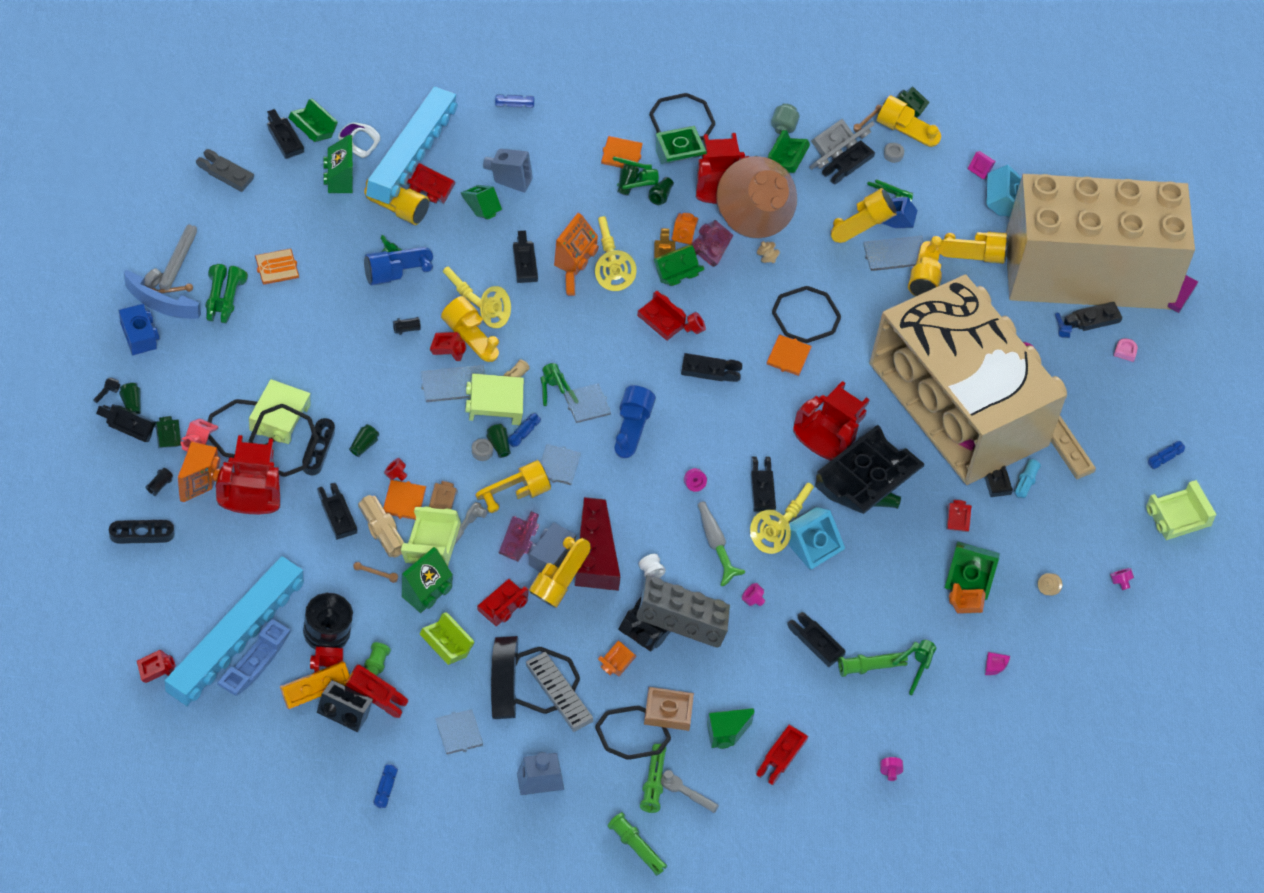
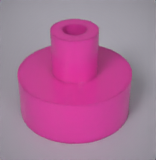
M693 468L686 472L684 483L689 490L698 492L706 486L707 477L700 469Z
M1131 568L1122 569L1110 575L1113 584L1120 583L1122 590L1129 589V580L1134 578Z
M754 583L744 591L742 600L748 606L754 604L762 606L765 602V599L762 597L764 589L759 584Z
M896 757L884 758L880 761V772L888 776L889 781L897 780V775L903 772V761Z

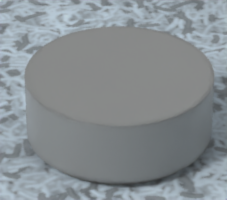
M889 143L885 146L884 158L887 161L897 163L903 159V146L898 143Z
M157 268L151 270L144 277L145 286L150 289L155 288L163 274Z
M478 439L472 444V455L479 461H486L493 455V446L487 439Z

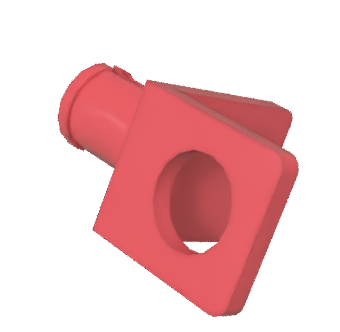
M203 419L190 422L186 436L181 439L184 440L181 441L182 450L187 452L191 441L206 445L209 434L216 431L218 426Z

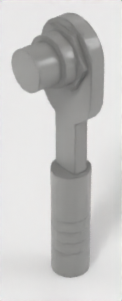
M475 502L468 510L465 520L460 525L455 544L464 534V530L469 523H473L477 517H486L487 510L481 507L480 503Z
M667 770L662 775L661 784L664 788L671 792L679 791L713 813L717 811L718 804L684 786L682 780L675 776L672 771Z

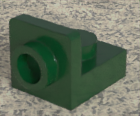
M913 86L907 91L903 89L896 96L897 99L907 103L908 107L915 110L914 116L916 118L922 114L930 103Z
M172 416L159 417V421L154 426L157 433L158 448L181 446L179 419L172 420Z

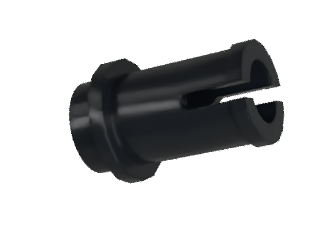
M419 317L404 320L397 318L396 321H393L394 333L402 335V332L421 330Z
M166 468L159 469L154 479L145 486L146 490L153 494V496H156L167 483L172 482L173 474Z

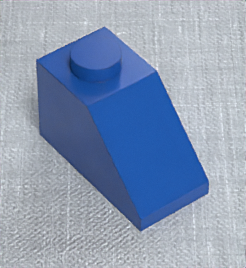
M908 197L891 198L897 215L882 224L895 229L913 228L918 211Z

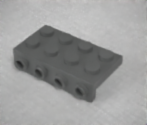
M646 575L643 582L641 604L636 617L640 621L718 648L728 632L730 605L722 600L706 597L700 592H692L680 585H673L664 582L658 577Z

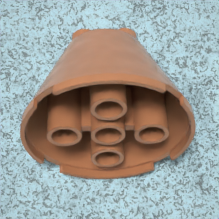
M760 156L747 157L735 162L722 175L717 188V205L720 214H722L728 226L735 232L749 238H766L783 230L793 218L797 206V190L791 175L776 161Z

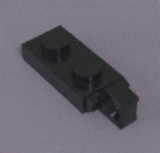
M275 109L267 111L268 130L284 158L287 159L304 153V146L288 119L280 118Z
M526 230L517 231V242H513L517 283L538 282L534 243L527 241Z
M1110 302L1074 311L1071 315L1065 317L1064 325H1071L1072 328L1078 327L1083 331L1120 323L1123 317L1115 302Z
M112 404L111 407L106 405L98 406L96 413L107 418L106 423L109 427L143 442L150 441L156 421L115 404Z
M1005 465L1000 470H994L992 474L988 473L986 475L985 481L990 497L1012 494L1013 489Z

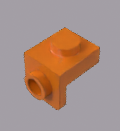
M679 213L675 221L672 240L691 245L699 218L694 217L691 213Z
M959 583L953 585V591L949 594V601L957 613H983L986 594L983 589L962 590Z
M618 640L605 657L600 656L598 660L603 663L600 667L610 676L614 673L620 677L637 656Z

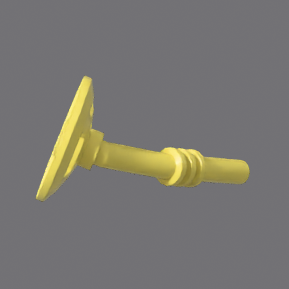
M605 216L599 217L598 221L602 234L601 242L606 253L596 263L595 276L603 288L610 291H620L633 283L637 272L636 264L628 253L614 250L616 247L613 237L610 236L607 219ZM627 260L629 261L630 266H631V272H630V274L627 273V272H628V267H627V264H626V262H625V261H627ZM621 264L624 265V272L620 266ZM601 266H603V274L606 277L604 280L600 275ZM606 267L609 269V275L606 273ZM620 278H623L625 280L621 284H611L612 280H618Z
M449 266L444 268L443 273L457 287L456 291L480 308L481 316L487 326L501 328L507 323L511 313V302L507 292L502 287H489L483 293L482 298H479L473 293L470 286L466 282H462ZM490 292H496L494 297H487ZM498 317L500 319L496 323L491 322V318Z
M806 483L797 498L792 500L785 509L786 513L784 515L775 510H764L753 518L750 526V535L753 543L759 550L768 554H774L782 551L788 545L791 536L789 522L792 518H796L803 508L802 504L814 488L811 483ZM770 515L776 516L780 520H771ZM762 519V520H764V521L762 522V524H761V526H760V533H758V531H757V529H758V524H759L760 520ZM786 530L785 540L783 541V543H781ZM765 538L769 542H774V547L766 546L762 543V540Z

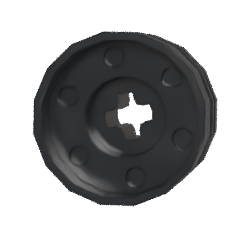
M328 592L318 594L309 601L306 606L303 635L311 648L315 650L316 647L342 648L346 645L350 638L353 618L351 604L344 597Z

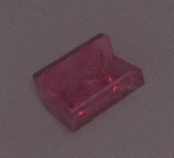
M716 220L709 224L705 223L699 230V237L691 244L696 255H699L712 267L718 265L733 237V234Z
M531 511L525 521L513 516L501 544L499 554L519 562L524 553L528 554L533 544L532 541H529L531 535L535 536L540 525L536 523L539 514Z

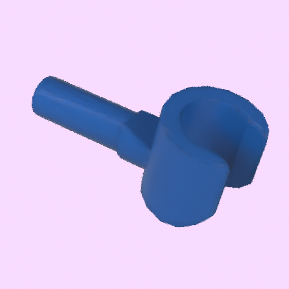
M1056 313L1059 337L1070 338L1072 326L1064 325L1060 313Z

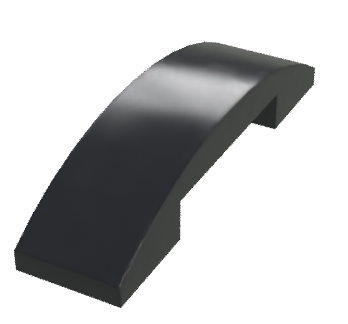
M518 636L495 637L491 668L493 719L516 718L515 673L516 658H518Z

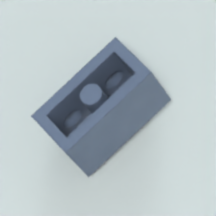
M553 522L549 529H544L537 545L533 544L529 549V566L540 572L543 571L547 563H551L559 568L570 550L563 547L564 539L570 536L576 541V535Z

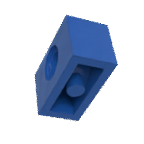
M144 304L120 309V324L132 356L157 349L156 340H159V334L156 327L152 328L153 318L151 312L146 311Z

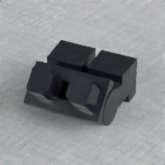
M640 597L635 603L634 608L627 612L618 630L651 652L664 642L671 631L637 619V612L641 604Z

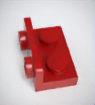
M655 291L653 299L639 309L637 313L640 319L666 341L682 330L686 321L684 311L676 307L666 295H662L659 291Z
M508 579L477 605V610L497 627L502 621H508L516 609H521L526 605L529 589L526 586L520 589Z

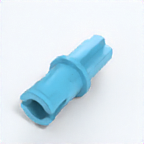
M1030 459L1024 472L1019 475V482L1014 491L1018 498H1025L1031 485H1034L1036 482L1035 477L1041 464L1035 459Z

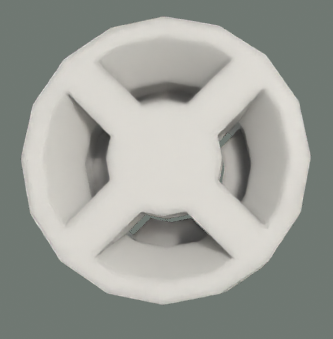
M657 554L647 555L638 564L640 569L645 572V578L646 575L660 578L666 572L664 566L660 564V558Z

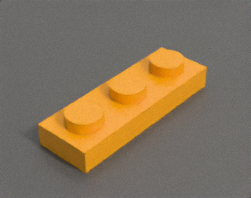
M342 661L280 686V690L286 707L291 709L321 697L331 680L346 686L345 684L350 675L345 662Z

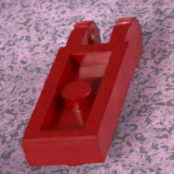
M358 664L354 667L345 684L352 690L373 699V704L396 718H400L403 712L396 705L389 702L390 699L402 707H405L408 703V699L396 691V688Z
M789 724L765 756L764 762L756 775L761 778L766 773L769 765L773 766L776 770L769 777L768 783L774 785L781 773L785 772L807 742L809 736Z

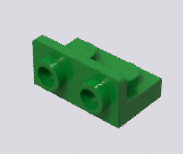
M687 245L654 259L660 282L669 284V286L681 283V279L686 277L688 279L697 277L699 272L705 270L704 266L698 263L693 245Z

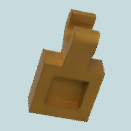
M661 228L660 240H655L654 259L675 251V241H669L668 228Z

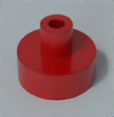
M694 312L687 316L688 323L684 325L686 332L693 331L695 334H699L706 330L704 320L699 313Z
M397 458L387 466L384 474L390 480L397 477L403 481L407 477V474L403 471L406 464L400 458Z

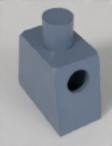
M499 149L494 158L485 157L483 168L493 171L496 183L524 193L526 192L533 179L529 152Z
M541 752L537 755L523 758L517 772L520 795L564 790L561 768L556 753L547 754Z

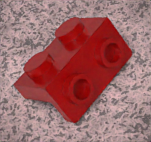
M420 163L407 181L408 189L427 195L429 201L433 203L439 201L443 204L456 183L454 180Z

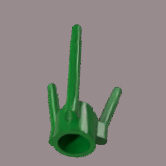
M613 157L614 161L643 168V171L639 172V180L622 186L623 189L658 184V170L652 169V164H642Z
M878 179L875 180V183L867 182L869 186L877 189L883 188L886 192L894 194L895 198L908 197L912 202V192L902 190Z
M555 363L545 365L542 369L544 376L540 377L543 406H547L548 383L551 386L558 385L562 394L565 393V388L574 404L577 405L578 400L566 382L563 373L560 372L558 365Z
M922 640L920 643L914 642L911 648L892 663L894 666L912 652H915V659L921 663L909 695H913L924 669H929L937 649L935 644L929 640Z

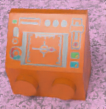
M577 213L556 240L554 266L566 272L575 270V275L580 270L583 271L586 268L588 259L591 256L594 257L599 248L597 245L598 236L582 214Z
M191 441L178 475L181 502H186L212 490L220 471L218 469L220 457L217 454V447Z

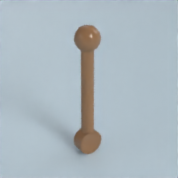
M877 105L875 110L860 124L854 125L853 130L855 132L860 131L862 126L880 111L882 105Z
M188 283L185 286L170 288L167 291L164 289H151L159 293L183 290L190 292L193 290V285Z
M355 562L353 565L356 571L364 570L386 577L392 583L398 581L396 573H384L363 566L360 562Z

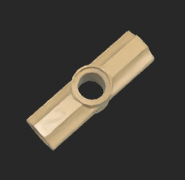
M368 495L358 503V507L368 522L371 535L375 540L378 539L389 557L396 558L400 556L404 542L397 532L393 517L389 513L386 514L376 496Z

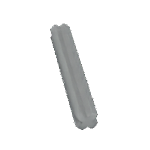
M190 224L186 226L159 281L160 289L166 291L170 289L196 236V226Z

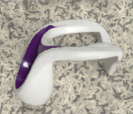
M356 122L346 125L338 136L340 141L344 137L352 135V152L361 158L369 156L380 141V135L373 127ZM358 131L366 132L374 140L373 145L368 151H364L354 145L353 138Z

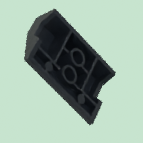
M877 425L818 470L815 487L830 500L864 514L923 468L924 463L908 449L898 450L886 440L881 427Z

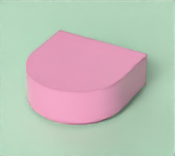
M1121 339L1117 343L1114 356L1134 362L1138 350L1137 344L1131 339Z

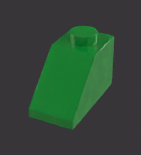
M476 185L460 192L477 217L490 219L496 216V212L502 210L495 188L492 186Z
M754 708L709 713L707 728L711 748L726 749L734 746L752 724L755 713Z

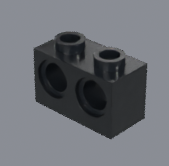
M331 680L322 693L316 713L358 732L368 717L373 699Z

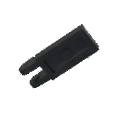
M860 140L834 158L823 169L822 174L827 177L835 169L839 170L831 178V182L835 185L842 181L845 176L847 177L875 156V152Z
M684 353L681 374L722 382L723 380L738 382L741 379V374L736 371H740L743 365L741 362L732 359L726 361L725 359Z
M752 457L751 459L752 471L750 476L754 512L776 510L773 471H771L770 457H765V471H758L757 457Z
M336 483L330 484L333 496L327 498L323 487L317 488L321 505L336 540L357 534L356 524Z
M801 612L797 615L799 622L802 623L805 629L793 619L787 623L792 633L798 636L828 667L837 662L839 657L845 655V649L805 613Z

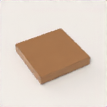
M649 687L644 725L689 731L694 693Z

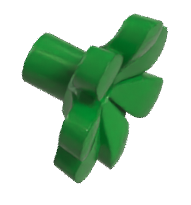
M384 235L380 237L385 247L381 252L402 250L395 243L387 240Z

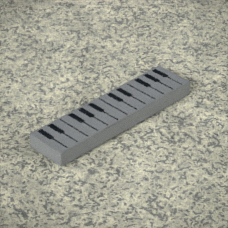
M546 652L526 661L527 668L573 732L593 722L590 712Z

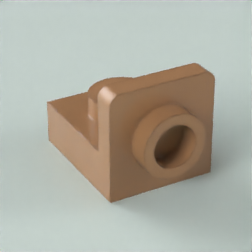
M441 481V484L435 483L429 507L452 509L455 496L458 493L457 488H454V484L446 481Z

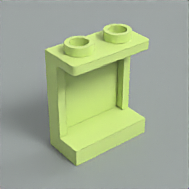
M472 374L471 382L466 384V395H470V398L466 400L465 412L469 413V420L473 421L474 415L511 417L512 425H520L523 415L524 378Z
M270 379L249 417V430L253 431L257 419L263 410L279 404H285L302 413L303 411L307 412L311 406L310 393ZM284 408L265 414L256 434L269 438L272 437L280 443L290 444L291 434L300 416Z
M1197 480L1189 482L1185 490L1160 498H1157L1155 494L1150 495L1146 505L1148 514L1155 520L1157 530L1164 536L1165 540L1210 527L1217 515Z
M415 507L416 520L409 542L403 543L401 548L405 563L414 564L435 547L448 566L461 525L457 511L448 508Z

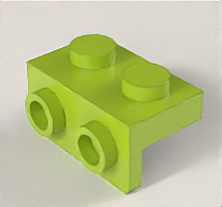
M447 612L442 613L438 622L422 628L419 634L448 665L466 658L474 645V640Z

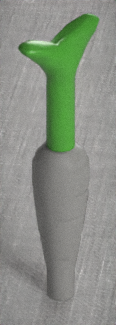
M700 502L698 508L701 513L706 538L710 547L716 550L724 568L721 586H725L734 576L745 574V570L731 565L724 548L726 544L724 534L710 513L706 502Z

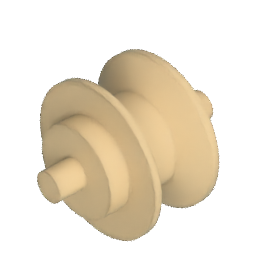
M761 242L757 254L763 255L761 258L763 263L776 262L775 259L780 254V251L778 249L774 250L776 245L774 242Z
M1046 573L1038 581V588L1044 595H1057L1063 586L1061 578L1056 574Z

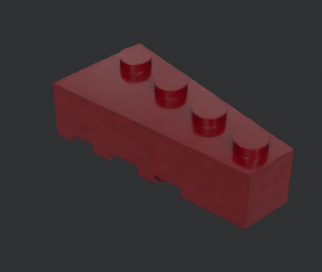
M584 497L580 539L583 538L589 541L590 552L576 573L575 586L619 591L621 576L606 499Z

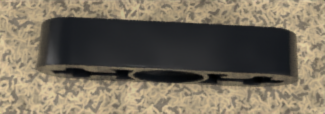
M328 418L320 419L315 424V430L318 435L317 443H321L325 447L322 450L314 449L307 467L303 470L307 475L319 474L324 465L335 435V424ZM325 427H328V429L325 431V434H324V437H323V436H322V430H323ZM311 435L303 456L302 466L313 443V435ZM313 457H315L316 464L310 467L309 464L312 463Z
M168 520L115 521L110 524L108 529L110 540L117 544L166 543L171 541L175 535L174 525ZM139 528H145L148 530V532L142 536L137 535L135 533L136 530ZM121 529V534L116 535L117 530ZM162 529H167L166 534H162Z

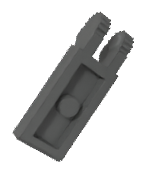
M206 149L203 152L206 159L199 157L196 160L197 166L208 172L209 175L240 192H243L254 179L253 173L222 156H218L211 149Z

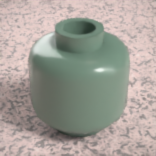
M782 104L776 107L771 119V125L775 132L781 134L782 130H787L788 133L795 131L800 118L797 108L790 104Z

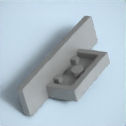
M841 119L811 140L822 157L813 163L810 169L812 170L817 166L821 169L829 163V157L836 158L843 153V147L846 146L849 149L857 143L856 138L860 136L863 139L870 134V128L875 125L873 121L853 134L845 121Z

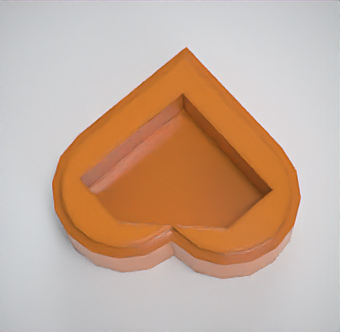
M575 270L567 271L566 294L568 296H575Z

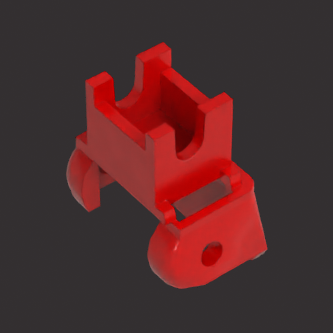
M732 133L729 139L709 140L708 134H704L703 142L706 154H703L702 159H699L697 169L696 198L699 201L717 204V188L724 172L735 162L739 161V159L749 157L745 156L744 152L739 151L736 133Z
M843 381L827 397L824 395L820 397L815 396L806 401L797 411L793 427L795 436L804 446L830 461L853 444L856 439L858 424L866 416L867 410L864 408L870 401L867 397L860 401L844 390L846 383ZM823 403L822 411L820 409L815 411Z
M238 435L234 458H229L228 462H223L216 480V501L219 506L243 514L261 515L278 511L280 508L279 468L274 467L273 439L269 438L268 445L243 442L242 435Z

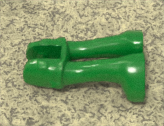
M215 264L209 267L208 277L212 280V287L209 299L205 305L207 321H214L216 312H221V323L226 324L235 308L233 303L236 288L238 285H244L247 282L248 274L246 271L236 266L229 267L224 298H220L222 284L227 276V267L223 264Z

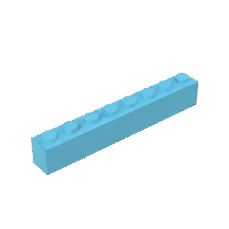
M435 86L368 179L366 196L387 204L394 197L398 196L401 186L406 185L410 173H414L417 163L423 160L425 151L427 149L430 150L434 138L439 137L442 127L448 124L450 115L455 114L458 106L455 103L456 94Z
M281 556L164 680L165 691L185 706H188L192 701H196L200 697L202 690L214 682L221 669H226L235 654L241 653L249 639L256 637L263 624L269 622L274 617L276 610L280 606L286 605L290 595L294 591L300 590L304 583L303 570Z

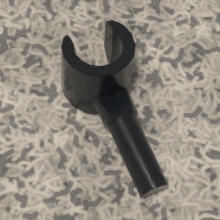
M114 378L106 379L104 388L93 401L98 403L109 390L117 393L120 388L119 381Z

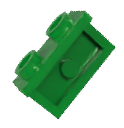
M313 98L308 99L305 108L291 111L288 117L296 127L300 128L314 142L332 138L338 121Z
M782 130L772 150L769 152L768 158L779 163L788 173H795L810 143L808 139L790 138L788 131Z

